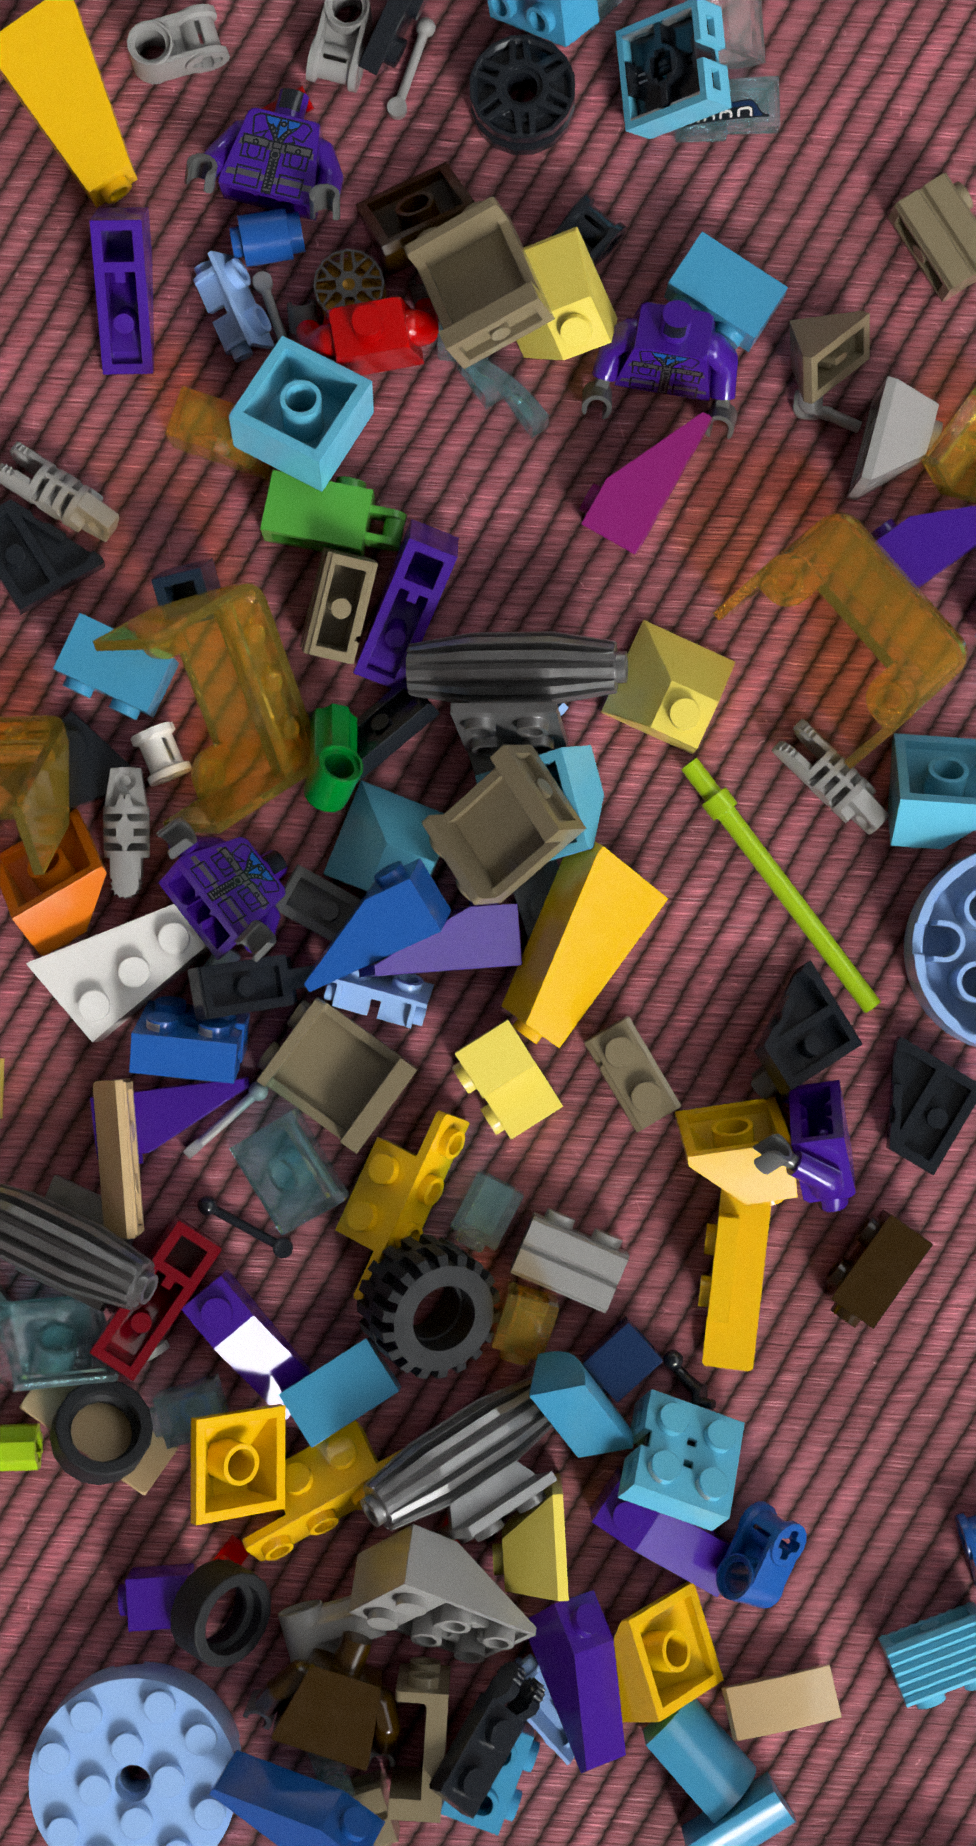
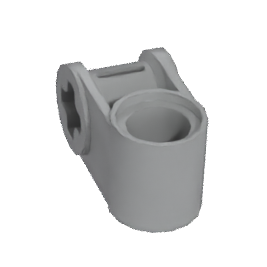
M325 0L317 34L313 38L306 66L307 81L315 83L320 78L347 85L349 92L356 93L358 91L364 71L358 65L367 48L373 28V17L369 0ZM354 6L362 11L360 17L355 21L348 23L336 18L342 8Z
M210 4L192 5L177 13L136 24L130 30L127 38V48L136 76L149 84H161L165 81L193 73L209 72L225 65L229 61L230 55L226 46L221 45L214 23L217 19L214 6ZM198 34L202 35L204 44L200 43ZM149 46H158L164 49L162 55L156 59L148 60L140 56L141 52Z

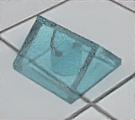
M298 1108L291 1110L229 1148L281 1236L339 1205L349 1196L348 1190Z
M70 1296L0 1302V1383L12 1392L117 1381L118 1371L89 1353L106 1325L104 1311H98Z

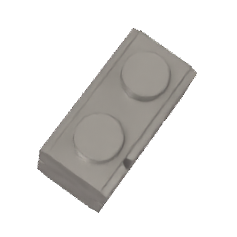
M547 1208L544 1216L533 1212L511 1264L510 1273L606 1313L629 1260L628 1252L620 1249L623 1240L597 1228L594 1229L592 1236L573 1229L575 1219L550 1208Z

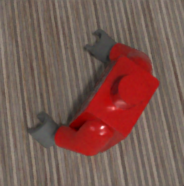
M415 280L408 283L414 309H411L402 297H390L327 310L321 326H319L316 300L309 299V304L302 306L292 305V302L287 303L289 331L292 334H296L300 345L361 376L424 364L421 346L433 343L438 337L439 318L424 283L416 284Z

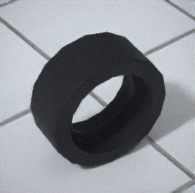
M108 1379L84 1382L67 1394L52 1420L49 1439L53 1456L65 1473L80 1482L94 1485L118 1482L135 1470L151 1445L153 1422L150 1409L137 1391L123 1382ZM98 1402L110 1404L122 1411L129 1420L132 1430L130 1445L126 1451L116 1459L105 1462L91 1460L81 1454L73 1444L71 1436L72 1421L78 1411L89 1404Z
M216 1559L202 1564L186 1578L176 1594L171 1609L170 1629L176 1644L211 1667L225 1668L241 1661L256 1647L265 1633L269 1621L271 1596L266 1582L255 1573L231 1560ZM236 1587V1602L230 1618L214 1636L206 1638V1623L211 1609L223 1594L229 1589Z

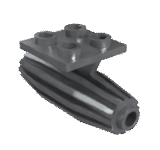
M555 631L466 633L409 644L406 657L407 688L411 696L453 702L451 703L450 714L466 751L472 750L474 754L480 756H492L503 745H532L537 754L540 755L561 747H568V739L557 704L616 694L618 683H627L628 657L627 651H618L616 641Z
M54 1175L45 1197L35 1192L0 1183V1258L16 1266L15 1270L98 1311H104L107 1304L132 1310V1307H137L139 1303L146 1304L151 1299L158 1284V1276L155 1275L154 1270L155 1264L132 1247L135 1238H120L104 1226L101 1195L59 1175Z
M533 1376L475 1400L404 1447L363 1486L365 1497L360 1500V1503L369 1521L375 1527L383 1524L386 1529L392 1531L447 1507L448 1524L435 1533L452 1540L458 1539L461 1544H464L474 1538L477 1542H480L490 1537L505 1526L501 1520L503 1516L515 1510H518L519 1513L526 1512L545 1500L546 1495L543 1490L557 1481L554 1473L549 1471L535 1474L517 1462L553 1427L529 1396Z

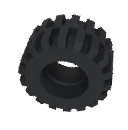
M421 1234L419 1241L411 1236L401 1239V1247L398 1249L392 1245L388 1246L382 1251L385 1258L380 1263L373 1260L368 1267V1270L372 1272L369 1280L362 1279L359 1291L365 1295L363 1299L357 1300V1312L363 1316L359 1321L362 1331L369 1336L368 1340L380 1352L407 1374L411 1372L416 1377L427 1379L429 1374H431L436 1379L447 1377L448 1369H452L456 1373L466 1369L465 1361L470 1357L476 1361L483 1354L479 1348L484 1341L491 1342L495 1334L490 1330L492 1323H499L500 1311L494 1305L501 1300L499 1291L492 1286L496 1282L493 1276L483 1268L484 1266L451 1241L442 1237L436 1239L432 1235ZM444 1287L443 1298L436 1312L426 1321L413 1325L416 1309L424 1297L433 1290Z

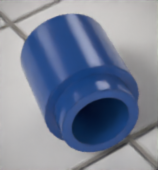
M285 208L237 215L239 226L229 228L234 257H245L246 267L294 260L293 254L306 252L299 211L286 213Z

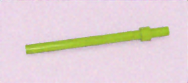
M695 758L683 767L681 771L705 801L701 806L713 821L718 819L862 1011L867 1013L876 1007L881 1000L734 806L738 802L726 787L721 790L698 758Z

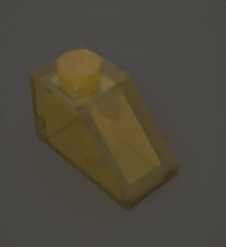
M182 386L165 433L173 448L268 480L273 468L271 465L233 446L229 414L235 407V404Z
M508 1281L500 1308L499 1322L496 1323L495 1334L491 1340V1347L500 1350L499 1357L501 1359L520 1365H528L530 1358L537 1360V1355L545 1352L559 1312L557 1295Z

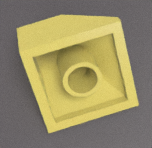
M576 226L524 247L555 317L553 321L516 340L524 358L566 360L611 343L614 326L618 318L578 227Z
M643 620L627 654V683H618L617 693L608 695L601 713L693 755L698 749L720 701L735 661Z
M559 1473L554 1474L557 1481L543 1490L546 1499L526 1512L519 1513L517 1510L502 1528V1543L492 1544L494 1576L504 1575L506 1592L554 1601H569L563 1490Z

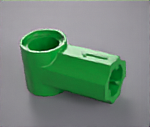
M332 703L324 708H316L310 719V769L303 791L307 801L316 809L324 812H336L341 810L348 802L362 775L364 767L362 759L357 754V717L351 714L349 707Z

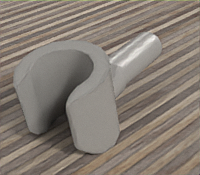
M799 389L795 391L793 411L798 418L804 420L822 419L855 433L859 431L862 421L841 413L832 407L823 406L824 395L813 404L803 401Z

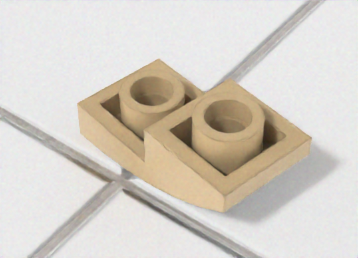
M820 1664L779 1676H764L722 1688L734 1741L776 1734L841 1718L830 1665Z

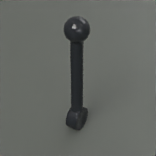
M203 1196L199 1199L197 1208L202 1215L209 1216L213 1214L273 1248V1252L278 1258H287L292 1254L293 1243L289 1238L280 1237L277 1239L219 1207L212 1196Z

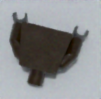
M344 1631L336 1654L320 1648H314L307 1660H294L271 1678L262 1689H256L252 1692L243 1713V1717L246 1719L250 1714H258L264 1717L263 1728L267 1730L271 1728L274 1721L272 1740L367 1771L369 1763L371 1764V1759L374 1756L388 1758L389 1767L396 1765L401 1725L394 1696L387 1687L382 1685L383 1671L377 1667L365 1664L372 1646V1640L358 1632Z

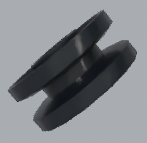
M511 35L492 43L477 58L470 75L471 116L479 134L494 148L511 155H534L553 147L567 132L575 112V74L567 56L552 42L534 35ZM518 89H527L535 94L527 102H518L510 97Z

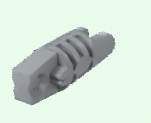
M17 441L9 451L11 453L10 456L16 461V464L25 468L34 477L30 479L18 470H14L12 466L1 463L0 484L31 504H35L40 510L54 519L61 520L62 524L78 533L82 529L107 542L117 529L119 514L103 503L104 497L88 485H83L80 480L63 469L59 470L55 464Z
M801 719L793 727L794 734L818 760L811 765L795 748L783 741H779L771 749L772 752L824 804L829 806L831 811L844 823L851 819L867 834H872L890 816L873 797L877 791L807 721Z
M135 767L110 768L105 806L103 807L104 858H110L111 890H114V895L117 894L119 898L124 897V899L132 898V896L135 897L137 893L139 894V890L143 889L141 887L144 883L141 881V878L144 877L143 858H150V810L147 803L142 769Z

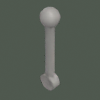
M429 17L419 19L416 24L418 36L396 97L391 98L387 103L388 114L395 120H400L407 114V104L405 102L427 38L431 37L436 29L434 21Z
M260 271L253 276V287L258 293L262 294L277 340L279 341L281 336L287 338L271 292L273 280L269 273Z
M257 1081L251 1083L248 1089L249 1093L190 1144L183 1153L191 1159L255 1100L262 1101L265 1099L269 1092L268 1087H264Z

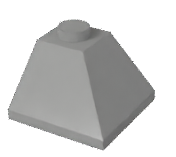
M887 376L870 406L847 498L853 500L860 499L918 465L927 454V451L935 452L943 428V422L935 420L939 408L937 402L901 380Z

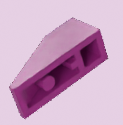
M704 412L700 413L606 478L602 487L593 483L579 508L581 512L586 514L581 524L634 555L638 554L713 418Z

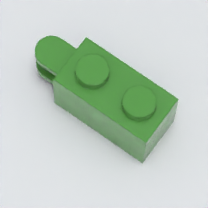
M272 470L260 530L264 541L322 552L324 546L364 556L366 546L387 551H399L407 514L399 510L376 506L374 490L366 488V483L356 478L339 476L336 478V482L329 481L323 492L282 471ZM372 520L384 522L382 535L369 533Z

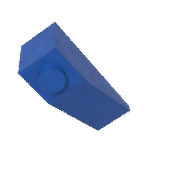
M420 858L404 866L401 861L391 863L375 874L374 883L311 970L304 983L309 992L442 931L451 909Z
M239 1750L234 1752V1755L209 1792L212 1797L277 1846H373L385 1824L384 1820L344 1790Z

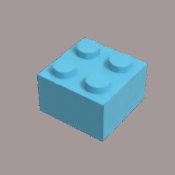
M281 336L229 414L233 446L323 492L374 413L372 381Z

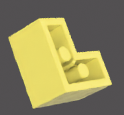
M508 1019L455 1052L460 1062L453 1065L452 1069L468 1094L477 1089L482 1098H485L488 1104L480 1110L496 1135L505 1130L509 1138L513 1139L563 1107Z

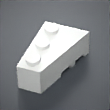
M172 904L26 964L91 1042H100L199 960L209 949L175 904Z

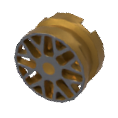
M344 249L333 252L322 260L315 272L313 288L319 311L324 317L327 310L335 307L386 298L385 282L381 268L371 256L362 251ZM340 256L339 260H332L334 257ZM328 262L330 265L324 268L323 266Z

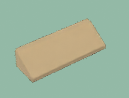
M130 1078L96 1081L93 1084L103 1224L118 1237L133 1239L144 1231L133 1081Z
M54 1359L19 1407L51 1430L52 1420L67 1394L87 1381ZM99 1402L89 1404L78 1411L72 1421L71 1436L73 1444L92 1460L100 1462L114 1460L122 1455L130 1445L132 1435L130 1422L122 1411L110 1404ZM153 1429L151 1445L135 1470L121 1480L140 1494L146 1495L179 1447Z

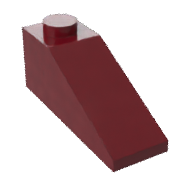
M175 1215L147 1256V1258L154 1262L155 1275L158 1276V1284L153 1296L146 1304L139 1303L137 1307H132V1310L116 1307L89 1353L134 1381L221 1252L222 1248L219 1243Z

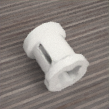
M164 722L137 733L130 739L133 746L140 748L151 775L147 778L150 786L169 782L192 770L190 762L183 760L172 733L175 731L173 722Z

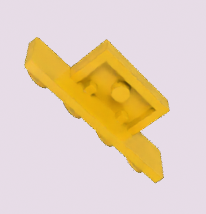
M439 1110L417 1155L386 1139L377 1137L335 1229L339 1233L373 1250L372 1256L354 1293V1299L360 1300L364 1298L365 1295L359 1291L362 1279L369 1280L372 1272L368 1270V1267L373 1260L380 1263L385 1258L382 1253L383 1250L390 1245L396 1249L400 1248L401 1239L409 1236L419 1241L429 1212L443 1193L444 1179L454 1158L463 1149L465 1133L469 1126L468 1121Z
M721 1189L717 1224L707 1223L704 1254L713 1255L714 1257L712 1275H701L698 1306L708 1307L702 1363L710 1367L751 1371L754 1366L771 1206L745 1205L723 1189Z
M355 1420L311 1448L309 1446L286 1459L285 1509H283L286 1515L245 1537L242 1542L246 1551L259 1561L277 1560L290 1553L294 1548L293 1544L309 1535L326 1533L338 1524L339 1518L355 1509L363 1510L360 1500L365 1497L364 1484L401 1450L378 1462L363 1427Z

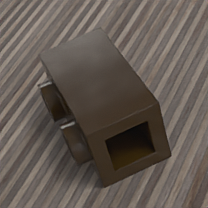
M882 1210L878 1217L871 1214L864 1221L855 1235V1240L859 1242L858 1246L848 1259L841 1256L825 1278V1281L830 1285L824 1293L835 1301L830 1310L854 1328L857 1327L860 1321H863L873 1329L933 1246L931 1242L885 1210Z

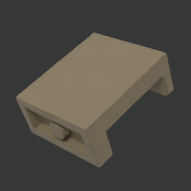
M489 197L484 201L468 205L458 216L438 227L424 230L418 235L417 239L404 246L408 259L415 265L442 325L443 330L439 334L443 344L463 369L468 368L555 319L511 218L495 197Z
M503 745L490 757L495 768L446 813L428 815L422 821L423 827L430 836L429 842L431 847L440 857L444 858L456 877V885L459 891L474 905L502 903L587 829L532 745Z
M317 997L312 1004L303 1000L286 1023L293 1031L283 1045L280 1046L274 1041L256 1066L263 1071L257 1082L264 1087L271 1088L340 1138V1142L357 1154L419 1068L335 1007H332L331 1004L321 997Z
M413 1657L410 1659V1663H400L395 1701L420 1703L426 1706L423 1767L398 1765L393 1767L387 1820L441 1823L442 1798L429 1788V1783L445 1757L451 1666L440 1665L441 1661L436 1658Z

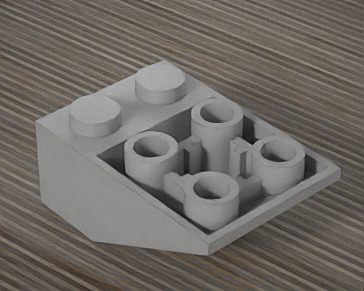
M412 1524L362 1551L357 1556L348 1613L366 1619L367 1624L372 1628L398 1631L411 1636V1641L417 1645L439 1647L453 1652L457 1660L465 1663H481L485 1658L502 1650L512 1649L515 1644L536 1635V1626L455 1540Z

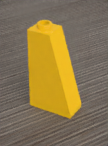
M44 0L0 31V74L96 208L105 202L108 204L115 203L129 193L132 188L131 184L137 180V176L75 0Z
M596 841L592 849L563 857L522 955V965L517 967L501 1005L517 1017V1020L512 1025L513 1028L536 1045L543 1036L558 1048L561 1047L668 900L660 891Z

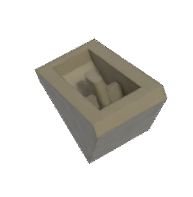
M855 311L789 320L791 368L804 402L813 404L870 359V313Z

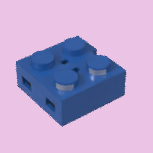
M163 996L155 1001L149 1000L131 1033L129 1073L234 1084L240 1069V1063H242L247 1051L250 1012L196 1021L194 1006L186 1004V1000L183 998Z

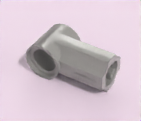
M351 1595L325 1603L318 1599L304 1601L289 1606L278 1613L291 1663L298 1659L307 1660L314 1648L335 1653L344 1631L358 1632L369 1639L385 1636L387 1631L372 1628L367 1624L366 1619L348 1613Z

